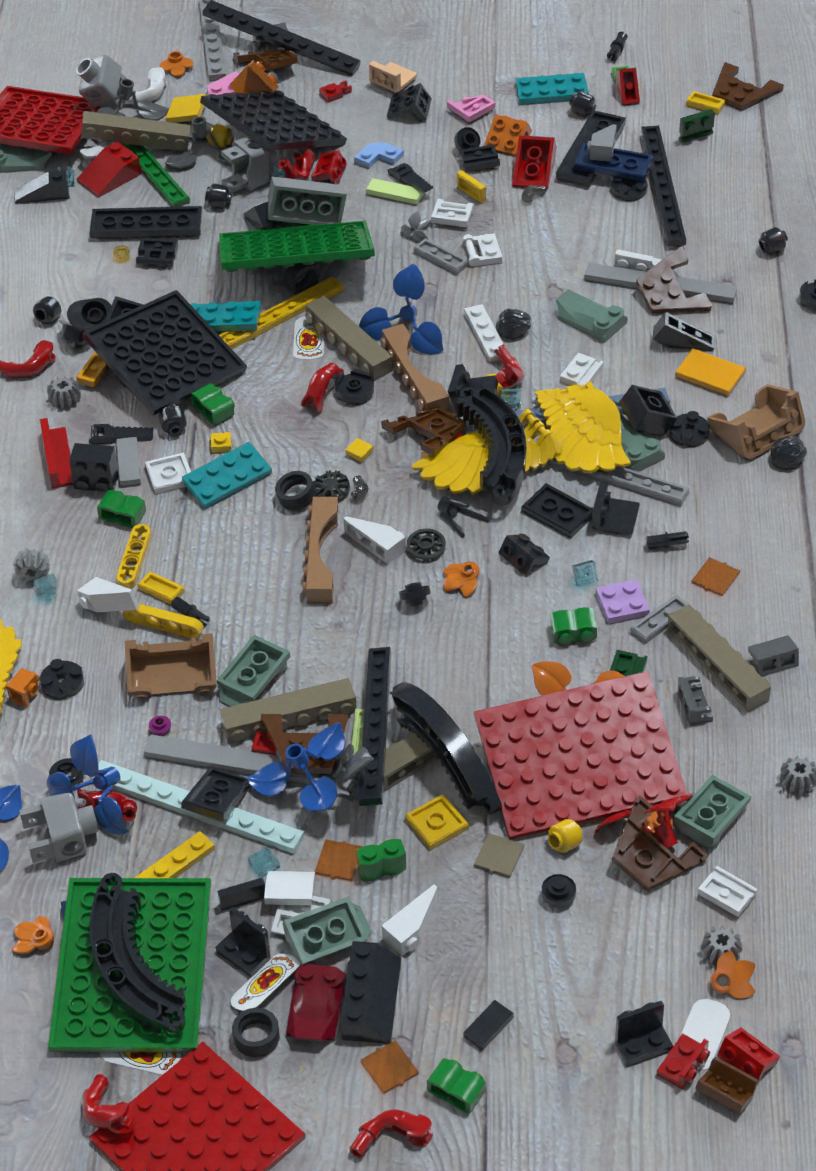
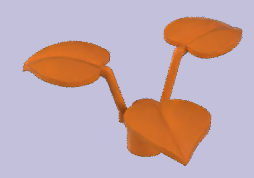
M542 661L532 665L534 684L540 695L567 690L565 687L570 684L572 677L569 670L563 664L554 661ZM605 671L598 675L595 683L625 676L616 671Z

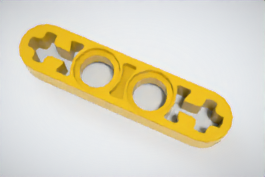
M138 524L131 531L117 572V584L132 589L137 583L151 541V530L146 524ZM134 547L142 548L140 551H132ZM129 562L137 563L135 566L132 567L127 566Z
M139 604L137 610L123 611L124 618L129 622L188 638H198L204 627L198 619Z

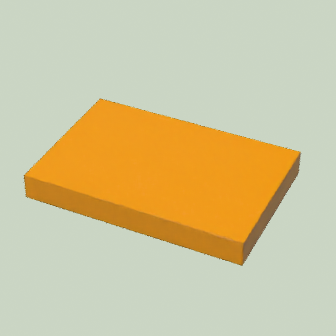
M692 349L676 370L675 377L729 396L746 373V367Z

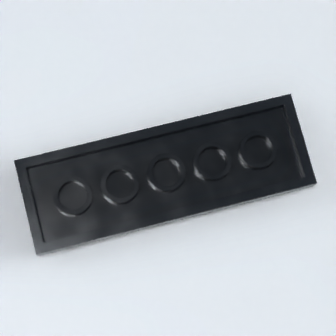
M592 110L557 169L556 178L590 186L597 173L574 170V163L583 143H588V141L592 140L594 133L611 125H616L617 139L626 124V117Z
M202 206L92 209L90 238L201 235Z

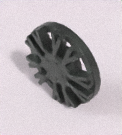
M329 470V472L326 471L321 476L317 475L315 481H313L315 488H320L316 490L315 497H326V495H329L331 497H338V501H340L350 491L348 477L340 473V471L337 472V470L335 472Z
M419 529L413 532L407 539V551L414 559H421L423 562H429L431 559L435 561L445 552L446 540L437 530ZM426 533V536L420 537V534Z

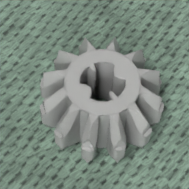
M66 376L61 379L57 377L56 381L51 380L50 385L47 386L48 399L55 407L61 406L62 409L65 406L71 407V404H77V400L80 399V385L73 377L68 379Z
M26 548L25 551H19L14 559L15 575L20 576L21 579L26 578L29 581H38L39 578L45 579L46 574L50 570L48 555L43 554V550L36 551L35 548L33 550Z
M798 755L795 760L788 758L786 763L782 764L779 776L780 782H783L784 789L790 788L791 794L794 791H799L801 795L804 790L810 793L812 787H816L815 761L808 762L807 757L800 759Z
M723 925L720 930L712 927L710 932L704 934L703 941L701 942L704 959H710V964L713 965L717 963L722 954L732 951L736 961H738L743 949L742 942H740V934H734L733 928L728 931L725 930Z

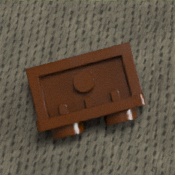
M714 1057L709 1070L698 1080L695 1089L706 1097L712 1098L725 1105L728 1109L740 1114L752 1101L759 1081L727 1062Z

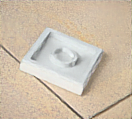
M184 453L145 462V468L155 494L186 487L182 483V476L190 473L191 470Z

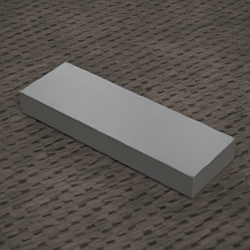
M426 238L414 247L415 254L456 275L469 266V260Z
M137 437L117 439L120 486L141 484Z
M675 595L631 626L630 632L646 644L667 629L669 614L685 607L688 603L678 595Z

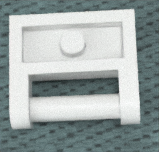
M437 199L431 216V223L468 227L471 215L474 212V203L461 204Z
M495 233L473 237L470 234L463 236V245L467 248L468 260L471 266L502 263V254ZM478 245L481 254L480 257L476 255L474 246Z

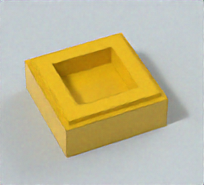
M357 438L345 449V454L363 462L374 451V447Z

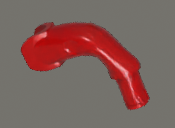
M308 149L303 155L297 152L294 153V167L288 159L281 160L278 163V167L284 172L285 178L306 181L314 164L315 155Z
M46 340L40 341L35 346L33 355L24 363H7L0 360V373L5 374L7 377H31L37 375L49 363L55 361L56 356L52 352L53 343Z
M502 344L498 347L499 350L497 348L494 350V353L503 363L502 367L504 369L498 372L495 377L501 386L511 388L523 381L524 372L516 358L512 357L505 345Z
M329 363L317 370L310 380L306 395L301 401V406L310 407V404L313 402V409L322 412L323 400L330 379L337 378L340 374L344 373V370L335 363Z
M77 789L78 798L85 800V803L79 804L77 809L92 805L94 810L99 805L98 798L104 791ZM112 791L106 795V797L113 798L119 804L123 818L126 821L135 819L138 808L134 800L121 793Z
M97 1074L90 1087L84 1090L82 1095L85 1119L92 1126L100 1129L110 1130L117 1134L130 1133L136 1122L133 1117L128 1115V1103L99 1105L104 1091L109 1086V1081L106 1076Z
M396 1109L384 1111L359 1127V1134L350 1146L349 1151L354 1156L362 1158L371 1142L375 1141L384 1130H394L406 1136L407 1140L413 1145L426 1147L433 1137V1132L430 1128L432 1122L428 1117L421 1114L416 1116Z

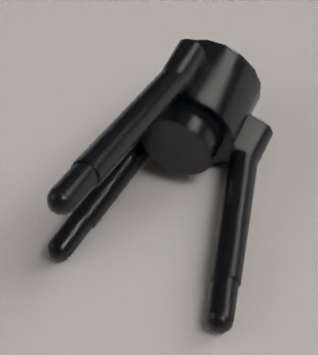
M448 496L442 497L437 506L438 510L441 511L439 516L445 519L461 537H464L465 534L449 517L451 515L455 516L459 510L486 522L490 521L488 517L467 509L469 504Z

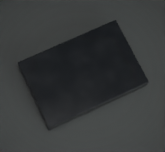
M545 483L521 506V511L571 539L592 519L593 508Z
M209 767L183 799L181 808L224 821L251 785L246 777Z

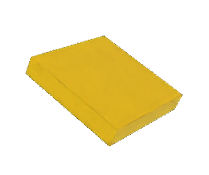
M206 94L174 97L165 117L166 122L192 121V119L200 117L204 109L200 99L201 96H206Z
M444 794L405 814L407 823L430 850L469 829V824Z

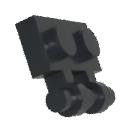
M141 238L138 254L143 257L137 256L136 264H143V266L160 265V267L174 266L173 258H175L177 253L178 240Z

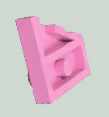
M238 71L207 85L208 96L209 94H236L230 87V83L239 75Z
M485 95L462 98V102L453 103L452 100L447 101V108L466 121L471 122L495 109V102Z

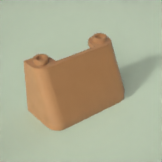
M767 384L757 390L755 394L756 407L731 421H727L726 416L718 412L707 417L710 430L742 457L748 459L755 458L771 449L778 438L792 437L803 430L805 417L799 392Z
M213 633L202 634V639H199V641H196V638H191V641L148 644V642H143V646L136 644V640L125 641L128 694L133 696V699H145L148 695L199 691L201 694H209L213 692V689L217 688Z

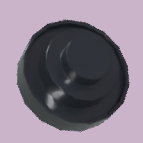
M471 127L460 129L454 137V143L458 150L479 147L481 143L478 132Z
M421 582L405 585V590L399 592L400 600H405L411 606L421 605L423 600L427 599L426 595L431 594L430 587L422 586Z
M551 875L543 881L541 887L542 898L550 906L565 907L570 905L576 897V884L573 879L566 875Z

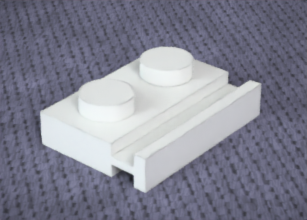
M578 353L560 375V382L570 386L576 384L581 386L586 385V382H593L603 369L604 362L600 361L599 363L592 357Z
M716 866L714 872L710 873L698 888V894L739 917L751 902L753 896H756L757 888Z

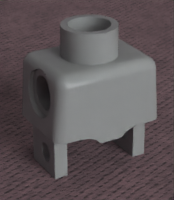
M102 55L95 59L84 58L76 68L77 75L81 77L79 94L94 108L100 106L101 108L109 107L116 110L119 102L116 99L121 79L126 78L121 73L122 67L108 55Z
M249 137L233 141L231 148L221 151V156L232 164V176L222 179L221 184L227 186L231 193L243 188L252 191L267 184L270 179V167L278 163L276 151H267Z
M71 793L40 798L41 805L19 810L24 829L46 824L48 828L45 840L28 844L32 863L56 858V862L59 863L81 856L87 852L85 835L99 832L92 805L77 809L74 796Z

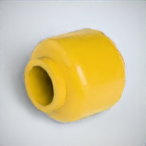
M218 123L209 127L220 149L232 145L234 136L232 135L231 128ZM207 134L206 139H208V142L211 146H214L212 140Z
M565 819L551 826L548 831V843L552 849L559 853H566L578 847L582 842L581 827L570 819Z

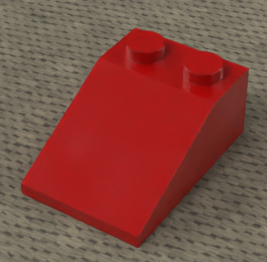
M519 135L512 186L549 188L557 149L555 137Z
M117 141L104 148L79 175L77 182L99 198L141 175L140 159Z

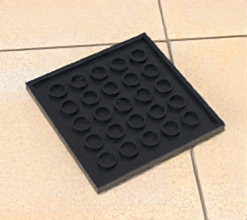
M275 90L271 93L262 91L261 93L249 92L246 94L239 92L236 94L223 93L222 95L209 94V96H201L200 99L202 105L267 151L346 144L347 138L339 130L333 129L329 123L321 121L317 115L308 112L307 108L295 103L294 99L286 97L282 91Z
M177 290L83 332L84 340L153 416L160 413L169 404L176 405L191 398V393L210 383L216 386L245 372L247 369V365Z

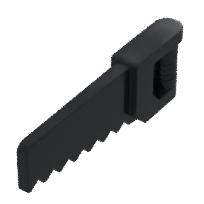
M406 163L388 169L390 176L400 182H406L423 193L433 189L430 183L417 175L413 168Z
M94 424L91 426V437H89L88 442L90 444H109L122 438L137 437V439L153 438L154 429L153 427L131 428L129 426L126 428L123 426L120 428L119 426L114 427L109 424ZM99 432H103L105 436H99Z

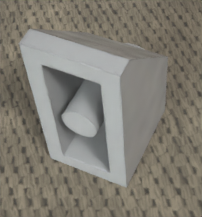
M616 125L606 127L592 135V140L588 141L587 144L590 160L612 162L616 141Z

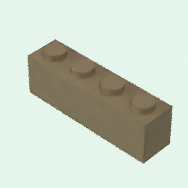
M411 732L407 737L391 744L386 749L384 791L437 760L436 754L431 752V748H428L426 742L423 743L421 737L418 738L416 733Z

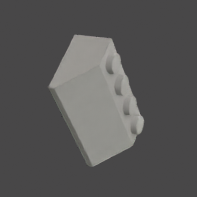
M271 177L268 193V220L310 225L340 223L347 193L343 185Z

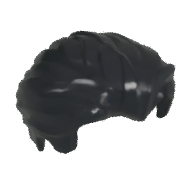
M506 309L498 316L496 331L499 336L512 340L517 336L522 337L531 328V317L528 313L519 309Z
M790 436L778 438L771 448V460L777 469H795L799 463L801 464L807 454L802 440Z

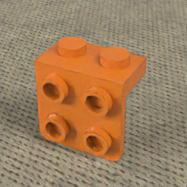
M253 60L230 83V87L236 93L243 94L249 92L261 93L262 91L271 93L279 86L276 84L278 80L272 74L268 76L264 72L266 68L259 61L255 63Z
M495 114L484 146L494 144L496 151L515 156L519 135L530 136L532 129L528 122L524 120H516L505 115Z

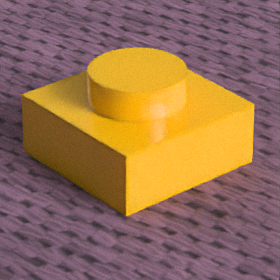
M231 432L211 433L212 453L232 451Z

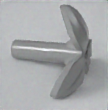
M416 211L408 219L410 226L406 224L401 226L402 234L405 237H410L411 233H413L414 239L418 242L425 238L429 240L421 229L429 225L431 221L429 218L421 220L420 211Z

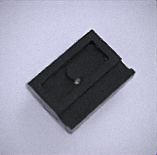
M494 144L459 150V157L465 172L500 166V159H498Z

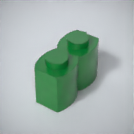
M210 383L191 393V402L194 408L203 414L213 425L234 415L235 404L233 400L224 395L219 387Z
M108 490L97 506L98 517L107 522H117L122 526L133 528L138 525L146 512L145 501L138 496H126L120 491Z
M583 607L572 611L559 610L550 613L554 643L568 644L575 640L588 642L597 638V625L593 608Z
M390 839L382 842L380 845H367L356 851L357 869L362 881H373L381 878L383 875H396L407 869L406 851L401 839Z
M443 1058L428 1078L427 1090L434 1096L448 1101L454 1107L470 1114L486 1091V1082L479 1073L464 1070L462 1065L456 1060Z

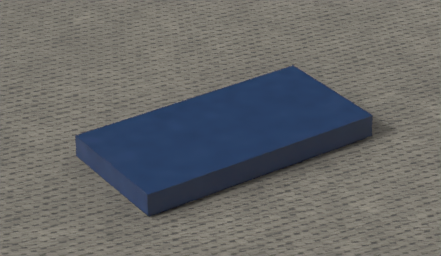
M583 143L574 163V170L644 182L652 164L653 155L614 148L612 162L590 160V152H587L588 143Z

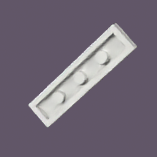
M483 304L464 308L465 316L489 362L500 361L494 350L496 348L499 350L498 347L503 342Z

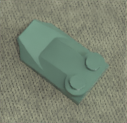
M0 144V172L45 170V163L52 155V152Z
M569 289L556 299L559 320L603 343L608 341L628 322V317L624 315V310L621 307H606Z
M620 414L622 447L631 462L629 466L624 468L639 472L664 460L665 452L661 449L660 441L649 438L642 431L633 429L631 422Z
M253 635L217 679L220 702L231 707L254 701L275 675L282 673L286 669L287 661L291 657L290 651Z
M712 775L674 816V823L682 834L701 845L715 846L719 843L722 833L750 802L751 796Z
M349 896L286 919L282 923L286 940L300 966L314 964L318 960L352 947V941L366 942L368 941L369 934L372 932L361 906L352 903Z

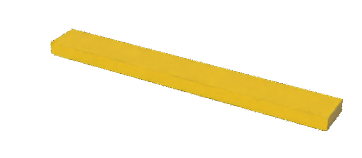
M332 276L260 313L257 330L226 331L219 336L231 349H234L306 311V304L322 296L329 299L344 291V285Z

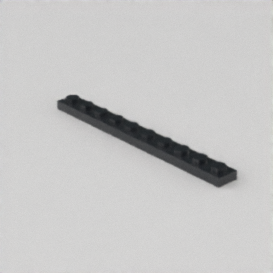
M210 0L203 9V16L351 76L354 75L360 66L361 60L213 0Z
M659 125L641 127V134L646 154L653 155L650 173L667 247L686 245V236Z
M390 647L369 648L362 747L368 750L374 760L360 769L359 806L383 805L391 670Z

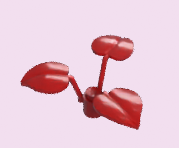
M686 794L681 797L665 800L661 804L652 806L643 812L644 815L650 812H657L660 825L653 828L654 833L645 823L641 826L666 848L677 844V839L672 831L669 812L674 811L676 805L689 801L694 794ZM631 810L619 812L608 817L597 826L594 831L595 834L608 823L621 818H628ZM661 811L665 813L666 822H664Z

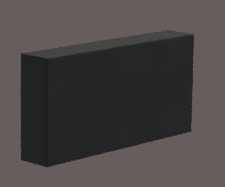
M263 877L218 890L221 911L264 899L265 882Z
M494 1000L463 1032V1037L481 1050H484L514 1018V1013Z

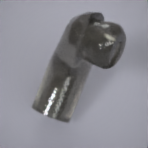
M529 185L522 193V200L530 203L535 195H545V186Z
M360 475L353 478V483L356 487L351 492V496L355 501L364 498L369 492L368 485Z

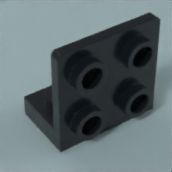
M421 83L415 86L412 85L402 92H396L391 97L387 118L391 119L408 110H412L413 115L420 122L427 120L432 98Z
M459 364L455 366L447 392L455 409H457V398L460 397V391L463 388L472 387L479 390L481 385L496 393L499 382L495 375L470 378V374L466 371L464 365Z
M600 482L592 511V529L633 534L640 503L611 498V492H608V483Z
M232 907L229 910L232 932L215 947L216 952L249 977H253L271 959L268 931L262 924L253 922L245 912H239Z
M663 1001L649 1002L641 1008L633 1011L627 1010L617 1016L615 1044L627 1067L668 1053L673 1048V1044L663 1027Z

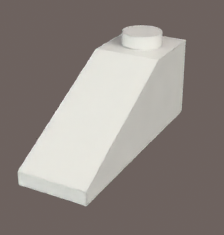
M347 516L343 518L344 533L385 563H391L406 551L405 536L391 526Z
M95 577L77 590L81 606L94 612L137 610L139 608V604L131 589Z
M432 885L382 925V939L401 956L405 955L408 951H413L420 943L438 901L437 886Z

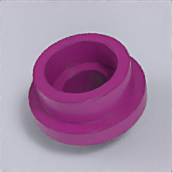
M156 716L149 722V730L157 736H165L171 729V721L166 716Z

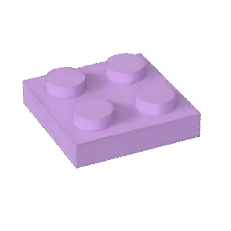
M637 579L596 587V595L608 624L645 617L650 613Z

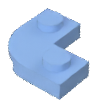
M372 143L364 147L354 157V163L370 168L380 159L394 165L404 156V150L387 143Z

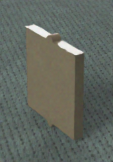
M488 833L476 858L474 867L489 871L490 874L496 873L510 878L525 844L509 840L508 837L503 838Z

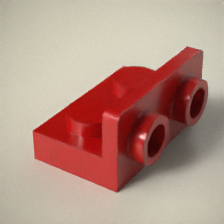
M339 150L322 154L311 175L312 180L316 182L330 179L332 184L338 185L347 166L345 157L342 156Z
M742 1027L725 1036L717 1053L721 1060L758 1079L759 1082L763 1073L776 1065L780 1058L777 1053Z
M682 1033L657 1069V1076L683 1090L688 1082L691 1084L694 1081L699 1065H704L710 1056V1051L708 1050L709 1041L704 1038L699 1043Z

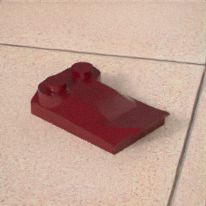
M304 964L296 970L286 1036H292L294 1039L335 1041L346 981L345 972L334 966Z

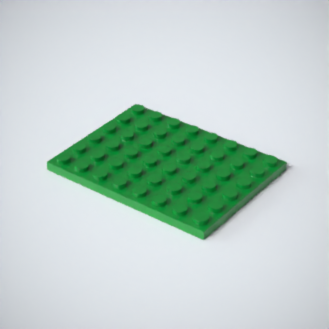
M366 220L219 233L222 270L227 272H234L239 268L254 270L256 267L261 266L268 269L274 268L275 265L291 267L295 263L311 265L317 261L331 263L333 260L339 259L342 262L351 261L352 258L368 260L375 256Z
M69 878L48 1044L49 1052L189 1053L192 1050H196L199 1042L212 885L211 878H122L124 891L130 892V889L134 888L140 894L142 908L138 909L139 916H136L135 935L137 947L140 950V954L144 957V962L148 963L149 969H154L155 975L159 974L161 976V981L166 979L168 986L175 984L176 991L181 987L184 988L187 1007L185 1011H182L186 1021L185 1027L177 1033H170L161 1029V1034L148 1029L129 1016L109 994L100 977L90 939V916L95 893L102 878ZM175 1017L173 1020L169 1019L172 1024L174 1021H179L178 1017Z

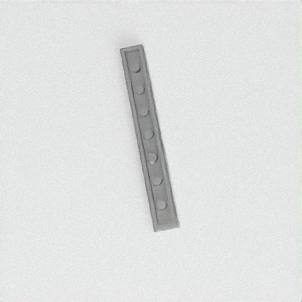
M588 263L584 280L638 288L636 280L645 271ZM675 276L685 296L692 297L705 292L709 300L734 303L737 286Z
M555 457L552 461L548 460L547 464L568 470L565 464H558ZM616 466L615 470L612 471L598 469L594 473H584L580 470L574 471L575 473L681 507L689 494L688 487L624 467Z
M151 734L144 749V757L252 775L268 764L281 763L277 755ZM291 774V778L287 780L311 784L306 774ZM311 774V776H312V778L314 779L315 782H316L318 779H320V778H321V775H322V774Z

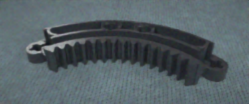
M481 385L479 390L472 387L463 388L460 391V397L457 398V418L463 417L464 422L469 420V425L474 424V429H478V433L482 434V438L485 439V444H487V449H489L486 466L483 467V471H480V487L485 492L489 488L494 489L493 501L495 504L500 506L508 505L517 494L525 475L527 447L523 426L508 403L489 388Z
M401 682L394 686L393 691L389 693L392 695L393 701L397 706V711L404 714L396 718L401 728L404 727L416 733L418 738L421 737L422 742H426L427 747L431 748V752L436 754V759H440L441 766L446 768V773L451 776V782L455 783V789L459 791V797L463 799L462 804L467 809L475 805H483L486 812L490 815L502 809L501 800L485 767L466 736L449 714L419 687L407 682Z
M108 873L103 876L97 888L90 916V939L100 977L115 1002L141 1025L158 1034H161V1029L170 1033L180 1032L186 1024L184 1012L182 1011H185L187 1007L184 988L181 987L176 991L175 984L168 986V981L166 979L161 981V976L159 974L155 975L154 969H149L148 963L144 962V957L140 954V950L137 947L135 935L136 916H139L138 909L142 908L140 894L134 888H131L130 892L124 891L121 876L117 873ZM175 1017H178L179 1021H174L173 1024L170 1023L169 1019L173 1020Z

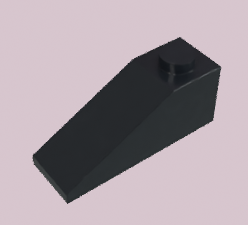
M66 170L47 172L15 189V204L70 199Z
M667 312L653 326V340L667 347L713 351L715 349V335Z

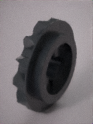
M71 758L57 761L49 770V776L56 772L64 774L71 772L72 776H68L71 786H76L79 782H83L84 774L82 770H78L74 766Z

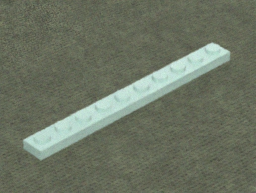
M103 760L99 762L98 770L113 766L119 771L120 782L112 786L115 791L295 854L304 838V831L236 807L233 808L224 821L182 809L181 803L190 791Z

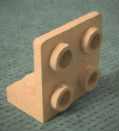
M375 61L369 63L370 82L395 93L402 90L417 77L416 72L393 62H389L386 66Z

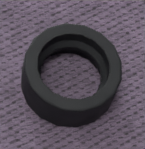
M295 263L294 266L286 269L283 283L294 295H297L318 283L320 270L314 263L311 265ZM307 270L305 277L296 283L298 277Z
M303 471L286 473L278 480L275 486V492L280 504L289 510H299L307 507L312 503L313 497L316 496V488L311 476ZM306 485L304 491L298 495H285L287 490L293 486Z
M259 1007L248 1008L234 1019L232 1025L234 1045L242 1054L250 1057H261L271 1053L278 1045L280 1039L278 1020L267 1009ZM253 1023L265 1024L270 1027L271 1031L267 1038L257 1042L245 1040L241 1032L246 1026Z

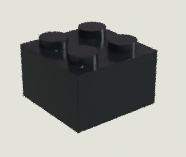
M631 385L619 401L623 413L628 417L632 428L637 431L665 436L678 419L661 391Z
M74 443L69 459L74 489L106 492L108 490H115L119 477L115 447Z

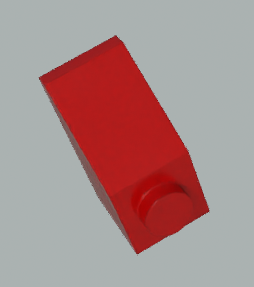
M636 67L619 69L615 74L617 90L622 105L640 103Z

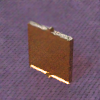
M709 557L691 580V583L705 589L706 592L710 591L723 597L740 574V570L727 565L726 562L722 563Z
M325 839L315 874L331 877L332 880L337 878L352 881L357 868L356 851L362 846L348 844L346 841L338 842Z
M396 1040L382 1048H376L375 1052L361 1059L362 1065L383 1094L398 1086H403L406 1081L419 1075V1071Z

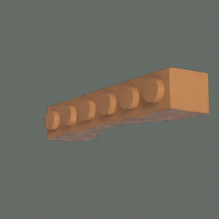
M404 324L383 329L382 338L380 339L381 347L384 350L386 349L392 356L397 373L402 375L405 386L410 388L412 397L418 401L419 409L424 411L440 407L449 411V395L442 384L426 378L411 364L408 357L411 351V335Z
M313 497L312 505L308 507V516L311 518V520L307 521V532L310 535H306V548H309V551H305V563H308V566H304V579H307V582H303L302 586L303 594L307 595V603H333V573L322 561L320 549L326 537L338 526V497Z

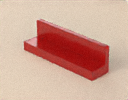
M48 418L40 419L51 487L58 488L73 485L66 428L49 429Z

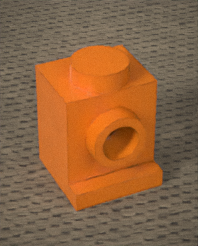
M21 668L6 685L9 700L28 708L30 705L29 699L35 696L39 689L38 681L40 677L33 671Z

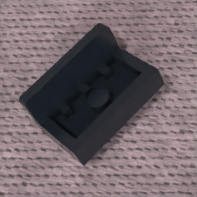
M522 533L506 535L499 550V554L524 575L530 574L533 565L547 564L550 559L542 547L535 545L527 535Z

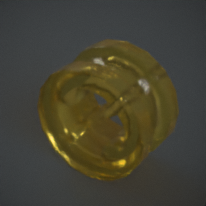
M120 245L114 248L113 255L117 262H126L131 258L130 250L127 246Z

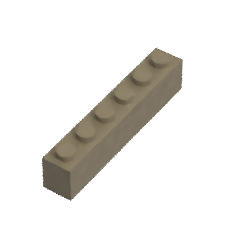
M84 111L81 138L188 151L190 125Z
M322 296L305 305V318L307 322L315 326L318 332L328 338L329 342L334 344L342 354L351 359L354 365L368 373L372 380L375 381L393 371L392 356L328 298Z
M688 604L668 615L667 630L747 712L769 701L771 691L769 682L763 679L756 672V669L749 665L742 655L729 645L726 638L721 637L715 631L713 625L708 624L702 618L699 611Z
M349 678L222 708L220 709L221 723L228 743L255 737L257 731L267 733L265 726H262L260 721L261 714H281L282 727L285 730L299 725L326 720L328 714H350L355 712V709H357L356 696Z

